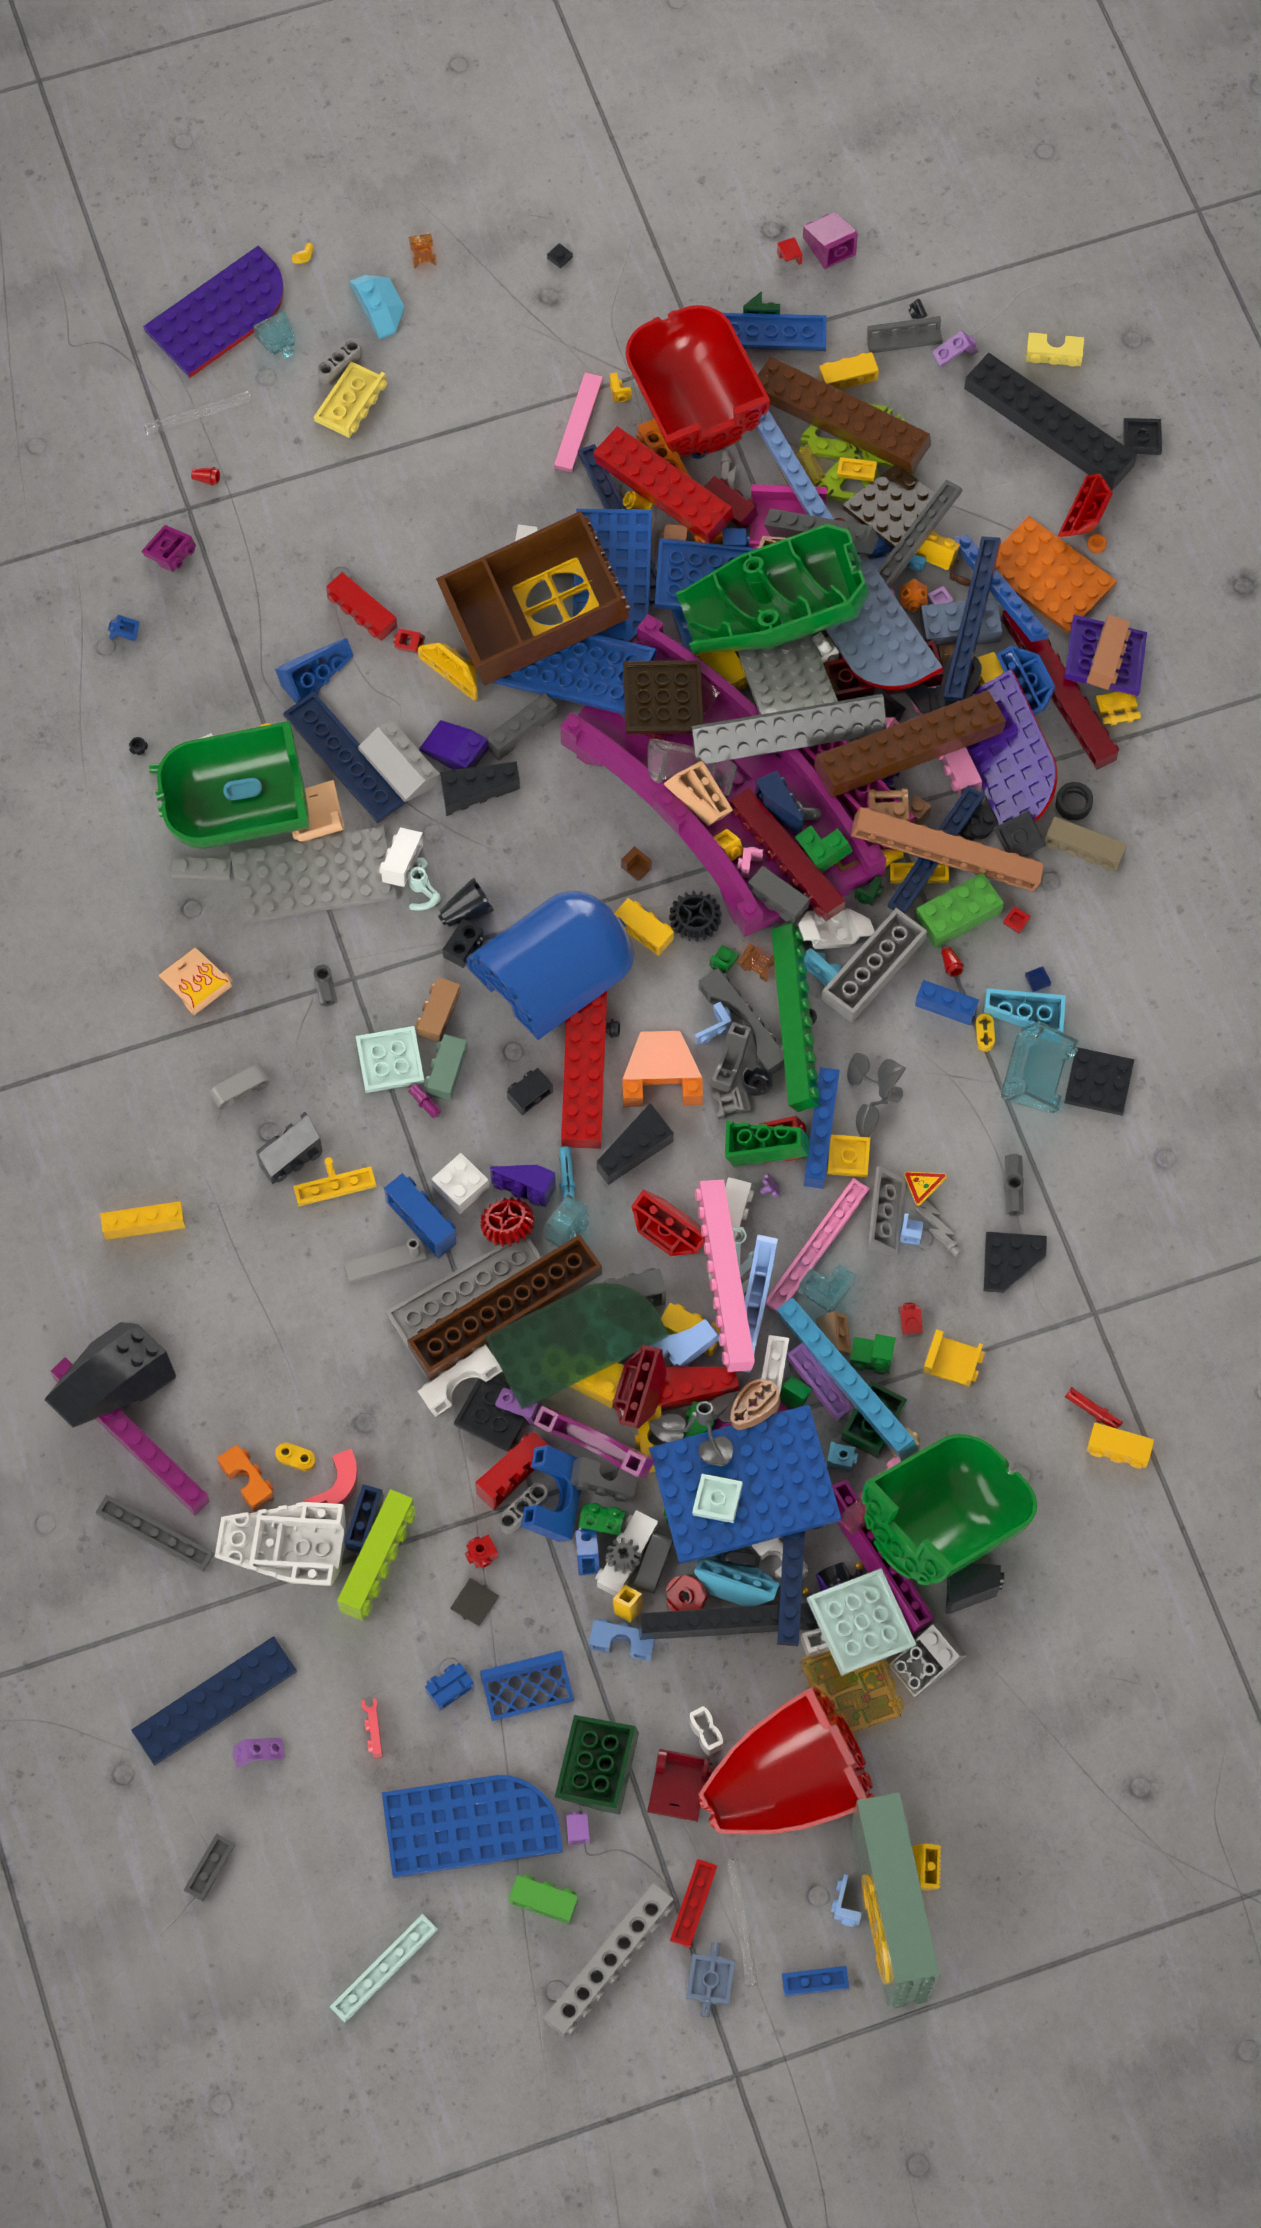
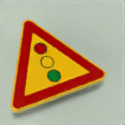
M904 1173L917 1206H920L947 1178L945 1173Z

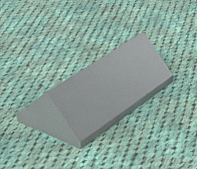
M880 1166L876 1167L867 1252L898 1255L906 1180Z

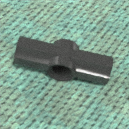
M1018 1154L1005 1155L1004 1189L1006 1192V1214L1010 1216L1023 1215L1024 1179L1022 1156ZM1015 1182L1019 1187L1014 1188L1010 1186V1183Z

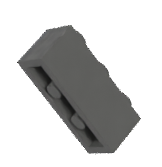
M764 866L748 882V888L754 898L764 902L768 909L778 912L785 921L795 924L808 909L809 898Z

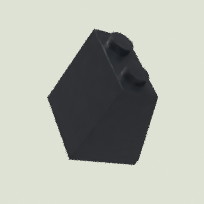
M971 1563L948 1577L946 1614H951L997 1597L998 1591L1002 1590V1585H1004V1572H1001V1565Z

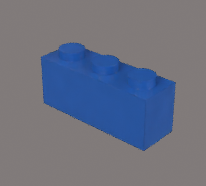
M923 980L916 997L915 1006L971 1026L978 1008L979 999Z

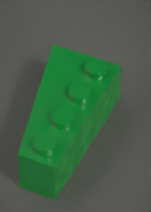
M726 1121L725 1158L733 1167L809 1156V1137L801 1128L770 1127L765 1124H760L759 1126L744 1122L739 1124L733 1121Z

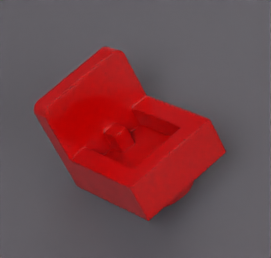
M909 1302L898 1307L902 1334L923 1333L921 1308L919 1305Z

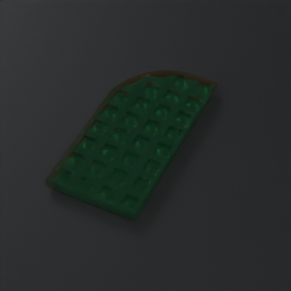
M595 1283L587 1285L485 1336V1339L521 1410H524L633 1355L640 1350L642 1345L651 1346L669 1337V1334L655 1307L642 1294L620 1284Z

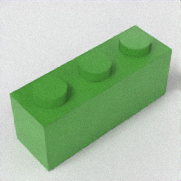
M526 1874L522 1876L517 1875L508 1899L509 1904L570 1925L578 1903V1896L575 1895L576 1892L567 1888H563V1891L556 1889L554 1884L543 1881V1883L536 1882L534 1877Z

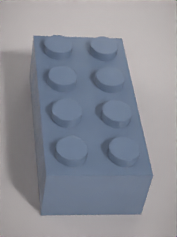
M996 598L987 600L977 645L1001 641L1002 627ZM966 601L921 606L920 622L924 641H935L937 649L939 645L955 644Z

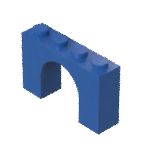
M548 1445L534 1448L531 1468L546 1473L555 1480L559 1489V1502L554 1511L539 1505L524 1507L522 1528L558 1542L572 1540L581 1490L571 1485L570 1479L574 1460L578 1459V1457Z

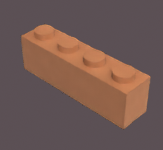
M1108 614L1086 683L1106 690L1109 689L1111 683L1115 684L1118 673L1115 671L1116 669L1119 670L1123 660L1120 658V655L1124 654L1127 644H1124V641H1128L1131 630H1128L1129 621Z

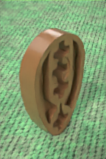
M758 1379L748 1383L740 1391L732 1406L730 1416L732 1426L737 1430H744L769 1418L780 1406L781 1398L778 1387L773 1382L765 1379ZM764 1396V1399H763V1400H762V1399H759V1400L757 1401V1397H760V1398H761V1397Z

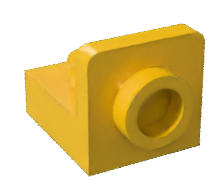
M617 372L610 373L609 385L613 402L631 400V387L623 388L622 380H618Z
M728 829L713 837L731 862L743 854L740 839Z

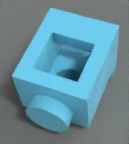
M831 1441L827 1467L851 1472L852 1465L856 1466L858 1453H854L855 1447L835 1444V1442ZM839 1454H845L847 1457L842 1458Z

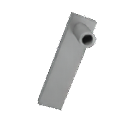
M410 1238L406 1245L343 1264L349 1284L425 1262L427 1257L422 1241Z

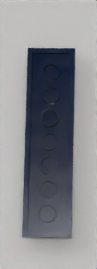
M314 691L283 713L287 721H290L294 729L377 824L407 803L402 800L359 751L358 746L360 743Z
M273 1636L131 1729V1731L155 1766L295 1674L297 1670Z

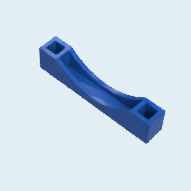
M820 1067L817 1088L820 1092V1097L818 1098L819 1106L814 1107L809 1156L807 1157L804 1186L824 1189L840 1072L838 1069Z

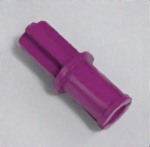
M418 1084L412 1085L408 1092L418 1102V1106L420 1108L423 1107L432 1118L438 1117L441 1109L432 1101L431 1095H427Z

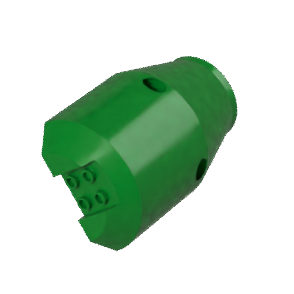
M830 524L821 525L741 554L684 590L676 592L693 642H690L689 645L694 655L707 652L772 649L858 618L870 591L862 571L859 570L861 562L850 531Z

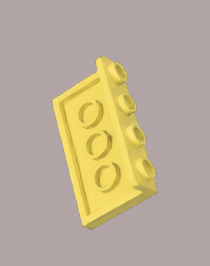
M350 362L315 414L314 421L350 438L352 433L358 430L362 418L365 419L368 415L370 406L376 403L380 391L386 388V373L381 372L379 375L354 362Z

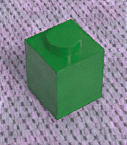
M791 1376L787 1382H782L780 1403L790 1409L802 1407L807 1402L813 1388Z

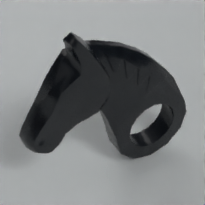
M953 655L945 661L940 687L931 688L920 683L904 689L906 695L922 714L956 703L955 701H944L943 697ZM974 656L972 663L974 673L969 677L964 699L971 697L975 693L981 679L982 665L976 656Z

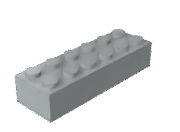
M896 908L822 990L821 1000L853 1023L926 941L927 930Z

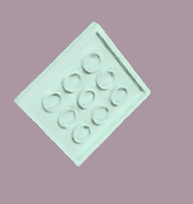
M882 1568L807 1598L841 1676L916 1646Z

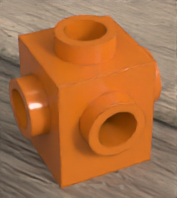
M915 579L900 585V605L911 612L919 611L921 606L927 605V586Z

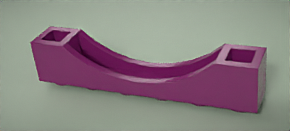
M541 1405L533 1423L554 1435L600 1455L637 1477L647 1478L655 1460L551 1406Z

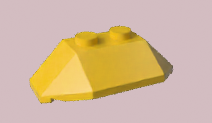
M433 643L418 647V658L475 702L478 700L476 669L471 659L464 658L458 649L451 648L448 644Z

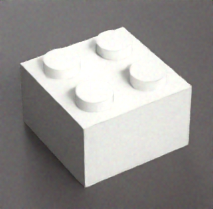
M462 1153L458 1154L431 1179L432 1188L459 1214L489 1189V1180Z

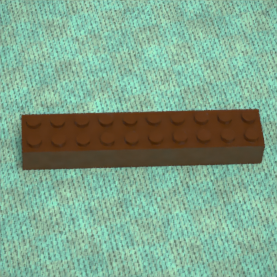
M771 356L758 374L770 399V405L911 474L931 446L930 433Z
M985 691L816 755L814 768L830 797L833 798L1003 733L1006 719L990 692Z
M579 1234L407 1340L408 1348L428 1378L432 1380L443 1371L455 1366L459 1360L470 1356L475 1349L489 1345L550 1306L486 1338L485 1336L575 1292L602 1275V1265Z

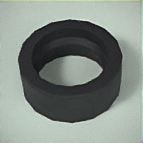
M1070 782L1059 789L1056 797V809L1062 817L1077 821L1085 818L1090 813L1093 805V794L1086 785L1080 782ZM1068 793H1078L1085 798L1086 804L1082 809L1073 810L1064 805L1063 798Z

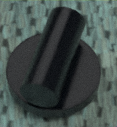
M916 299L913 303L909 304L910 309L908 311L913 319H921L927 316L920 299Z

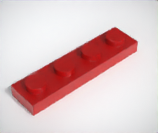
M697 1859L670 1942L690 1949L718 1867L717 1865Z

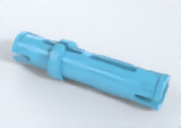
M571 1147L559 1148L562 1180L560 1189L563 1193L564 1207L576 1205L574 1193L576 1183L573 1179Z

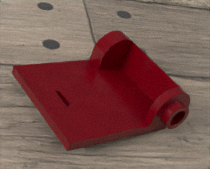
M659 1749L647 1813L698 1822L701 1807L698 1794L705 1785L706 1776H711L713 1763H709L710 1758Z

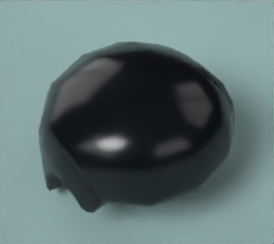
M758 1066L752 1070L746 1068L742 1074L743 1088L752 1096L766 1094L773 1085L772 1075L767 1070Z

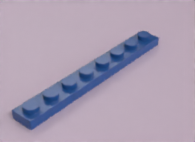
M968 535L953 537L952 539L960 544L959 555L974 570L979 548ZM995 568L990 592L1031 642L1047 639L1049 632Z

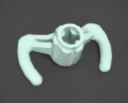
M418 857L415 862L417 867L413 868L408 874L409 886L412 891L423 892L430 898V901L420 904L411 903L409 908L410 910L422 911L440 903L441 896L430 885L428 875L426 874L428 862L425 858Z

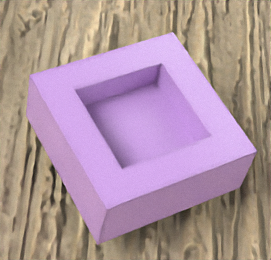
M944 586L927 594V599L931 605L953 602L952 597Z

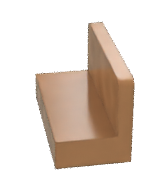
M833 1311L817 1317L816 1325L842 1355L851 1354L848 1316Z

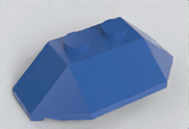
M1013 645L997 653L996 656L1004 673L1010 669L1014 671L1034 715L1045 710L1056 687L1040 655Z

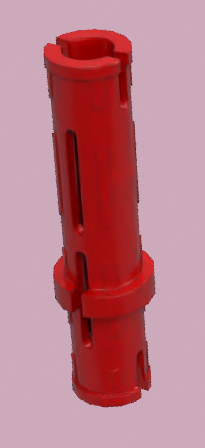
M1073 1387L1065 1395L1066 1399L1095 1417L1098 1423L1102 1422L1106 1426L1116 1429L1120 1428L1123 1424V1421L1110 1414L1107 1408L1103 1409Z

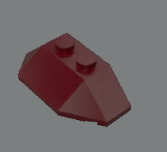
M642 1345L640 1350L624 1363L613 1400L619 1424L639 1429L655 1414L667 1375L662 1349Z

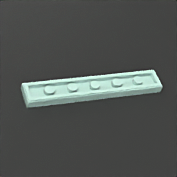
M422 1914L330 2006V2009L346 2023L438 1929Z

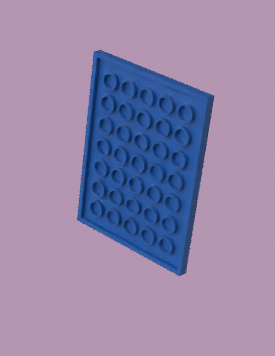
M809 1405L772 1414L763 1422L744 1430H737L732 1425L712 1430L713 1439L724 1436L732 1444L733 1456L727 1465H711L700 1458L698 1449L702 1442L710 1441L708 1432L649 1447L651 1457L655 1459L653 1465L679 1564L842 1521ZM702 1474L743 1482L734 1523L694 1516L692 1514Z

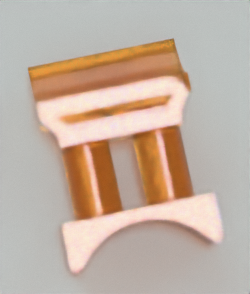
M424 234L409 237L410 249L415 256L413 257L414 268L416 269L419 264L424 262L437 265L436 255L432 254V235Z
M750 943L737 962L744 971L752 970L760 974V979L765 982L768 980L767 970L775 965L773 955L771 958L762 955L758 948ZM759 961L765 964V968L756 964V962Z

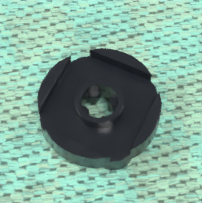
M980 803L960 835L968 840L979 838L981 840L988 837L994 827L995 816L992 811ZM977 818L979 824H971V819Z

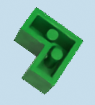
M809 826L795 836L802 849L821 873L853 851L838 828L822 840L812 826Z
M875 1334V1340L854 1337L849 1364L854 1369L860 1371L868 1369L873 1370L876 1374L889 1373L896 1337Z

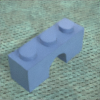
M607 1619L594 1620L589 1641L590 1650L610 1653L612 1643L618 1639H624L631 1645L630 1658L651 1661L655 1639L640 1640L639 1629L632 1628V1625L627 1623H619L617 1625L612 1624Z

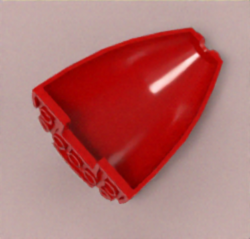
M811 1687L753 1726L730 1749L713 1771L698 1795L701 1807L704 1810L708 1809L710 1812L709 1823L714 1830L716 1829L717 1833L749 1835L776 1834L801 1830L853 1813L857 1800L874 1797L870 1793V1789L873 1788L871 1776L864 1770L866 1761L857 1740L844 1717L835 1713L834 1703L828 1696H821L820 1689Z

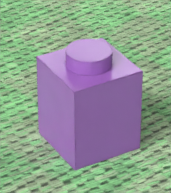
M574 1811L570 1815H566L568 1845L590 1844L588 1814H583L582 1811Z

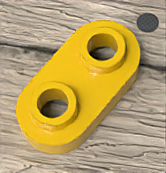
M282 1443L276 1448V1459L283 1465L304 1472L310 1471L315 1466V1456L310 1450L290 1443ZM288 1450L289 1454L283 1455L282 1452ZM302 1457L309 1458L306 1462L301 1461Z

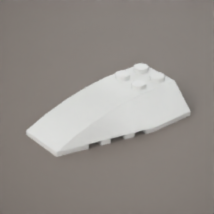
M300 1502L296 1503V1505H283L270 1510L262 1509L253 1513L245 1512L221 1517L215 1558L293 1584L332 1586L341 1572L344 1542L347 1534L344 1505Z

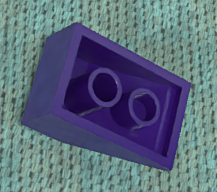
M440 720L420 746L419 751L452 770L476 767L487 752L488 739L471 729Z

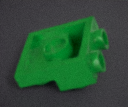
M586 1503L581 1511L579 1527L620 1535L626 1511H622L617 1507L607 1508L597 1503Z

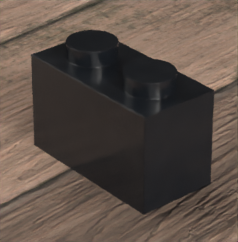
M536 1068L534 1071H528L518 1083L514 1082L508 1087L507 1099L523 1116L553 1093V1084L539 1068Z

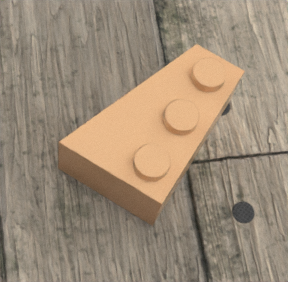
M703 761L677 773L664 783L707 826L719 821L733 810Z

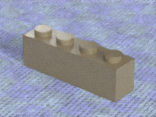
M1055 816L1045 837V843L1049 848L1064 851L1069 856L1082 858L1087 863H1095L1102 866L1105 870H1113L1115 872L1118 870L1127 846L1123 842Z

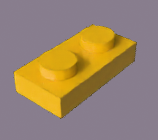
M840 457L837 477L873 482L875 480L877 462Z

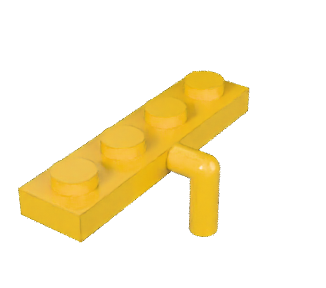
M328 1157L325 1159L328 1177L293 1186L298 1207L375 1188L376 1182L371 1166L336 1175L333 1160Z

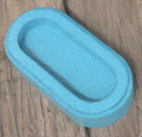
M256 778L230 781L225 784L223 793L229 800L256 797L262 791V784Z

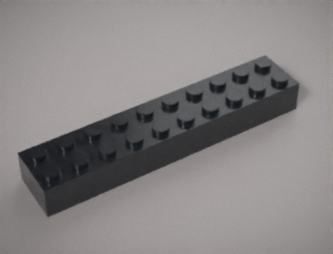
M989 352L966 376L965 390L1086 474H1101L1111 491L1135 466L1136 453Z

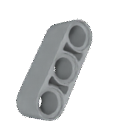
M349 338L319 363L318 375L319 381L322 384H332L343 374L350 362L357 363L361 359V344L358 339Z
M254 1065L215 1085L210 1089L209 1093L217 1107L222 1110L264 1089L270 1081L261 1066Z
M542 1483L533 1484L499 1516V1527L504 1534H512L521 1527L523 1512L518 1510L521 1505H539L543 1507L548 1500L546 1486ZM540 1491L544 1495L541 1498H535L533 1494ZM511 1519L514 1521V1523L511 1526H505L503 1524L504 1520Z

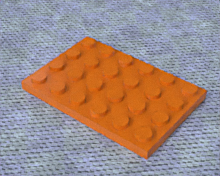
M1030 516L1000 545L995 566L997 571L1024 602L1067 634H1070L1073 615L1086 617L1117 582V580Z

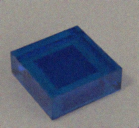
M1043 966L1025 973L1032 992L1051 985V981Z

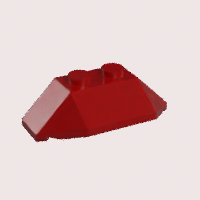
M1101 474L1087 475L1058 533L1059 537L1090 533L1099 524L1113 495Z
M643 1189L632 1204L631 1208L638 1233L668 1255L696 1254L705 1243V1237L701 1235L699 1224L666 1199Z

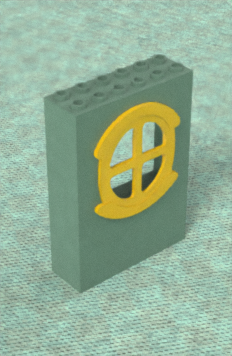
M900 1792L857 1800L850 1830L862 1882L864 1908L867 1910L876 1953V1965L884 1985L888 2006L893 2005L894 2008L906 2006L907 2002L915 2001V2004L925 2003L928 2001L927 1998H931L940 1973Z

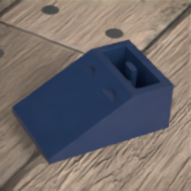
M778 771L756 779L755 795L781 825L796 835L800 834L804 827V813L801 808H797L793 793L788 792L785 778L783 776L780 777Z

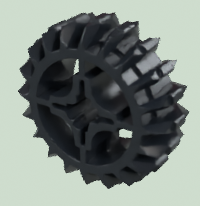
M693 890L692 895L685 892L684 897L679 895L678 901H673L669 920L672 921L671 927L675 928L674 932L676 934L681 933L680 937L682 939L688 936V941L695 938V941L698 942L699 938L702 937L705 941L707 939L706 935L712 937L713 931H718L722 912L719 911L720 905L716 904V899L710 900V894L703 896L701 891L698 895ZM704 909L709 911L711 919L707 918V915L704 914ZM680 913L687 919L686 924L681 920Z

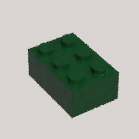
M870 1381L868 1386L899 1420L906 1407L907 1399ZM855 1408L842 1432L841 1440L878 1459L886 1443Z

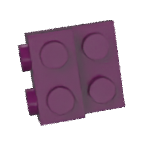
M164 525L141 552L145 557L156 561L160 567L174 572L176 568L182 567L183 560L188 555L194 553L196 544L190 535Z

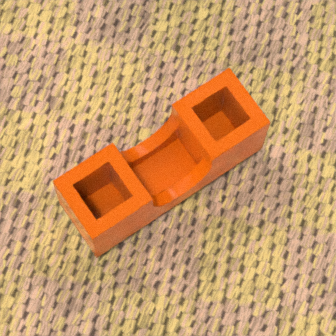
M236 1444L217 1457V1461L230 1480L237 1475L249 1477V1483L240 1492L254 1512L274 1498L272 1493L274 1488L268 1480L264 1481L260 1476L262 1471L257 1464L252 1465L248 1460L251 1457L246 1449H240Z

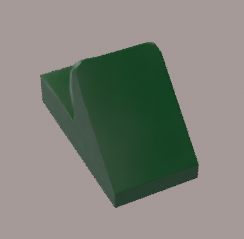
M761 291L743 306V313L780 314V304L772 302L762 303Z

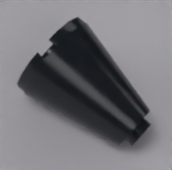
M473 878L439 910L441 914L438 917L443 925L447 924L451 927L460 924L462 919L469 921L489 914L494 909L488 902V898L478 882H476V879Z

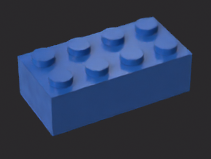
M402 1173L384 1187L386 1203L439 1259L456 1245V1227L449 1219L445 1220L443 1218V1213L438 1206H432L427 1194L424 1191L420 1192L416 1188L417 1185L414 1180Z

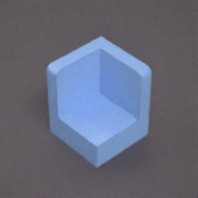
M905 1213L900 1242L920 1246L923 1222L908 1219L909 1214Z

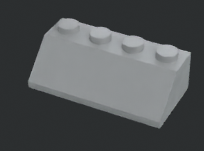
M393 720L377 727L358 746L359 751L404 802L434 789L439 772Z

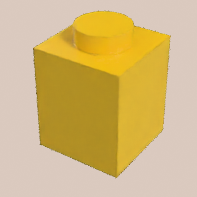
M624 1585L613 1598L614 1614L632 1623L643 1610L642 1593Z

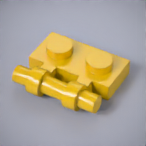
M1114 692L1095 697L1099 716H1108L1102 718V725L1110 724V726H1114L1119 722L1127 721V723H1130L1136 719H1141L1140 711H1131L1137 709L1138 706L1135 695ZM1124 712L1121 715H1115L1114 713Z

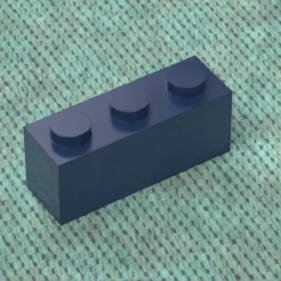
M362 1484L344 1542L347 1550L360 1553L379 1514L384 1498L382 1489Z

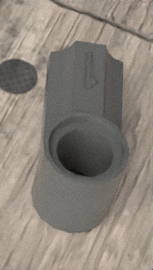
M324 964L318 965L314 969V980L320 1005L332 1006L337 1003L331 969ZM320 974L328 975L324 979L318 977Z

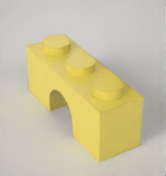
M1029 332L1026 361L1049 363L1051 365H1068L1071 367L1081 366L1084 337L1066 336L1063 346L1052 347L1047 342V334Z

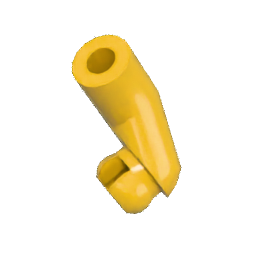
M306 243L304 251L292 255V262L294 264L309 262L314 245Z

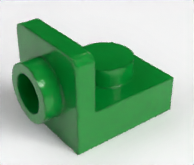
M721 945L717 953L710 957L709 966H711L712 970L718 968L721 973L727 974L738 959L739 954Z

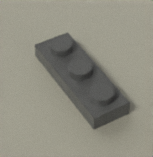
M216 1833L184 1888V1892L204 1901L233 1851L235 1843Z

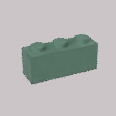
M444 1034L442 1041H438L436 1047L438 1054L436 1058L432 1059L430 1067L432 1073L431 1076H427L425 1081L428 1095L451 1101L467 1051V1040Z

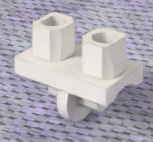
M821 632L813 636L812 640L816 644L823 663L838 660L839 651L829 636L825 638Z

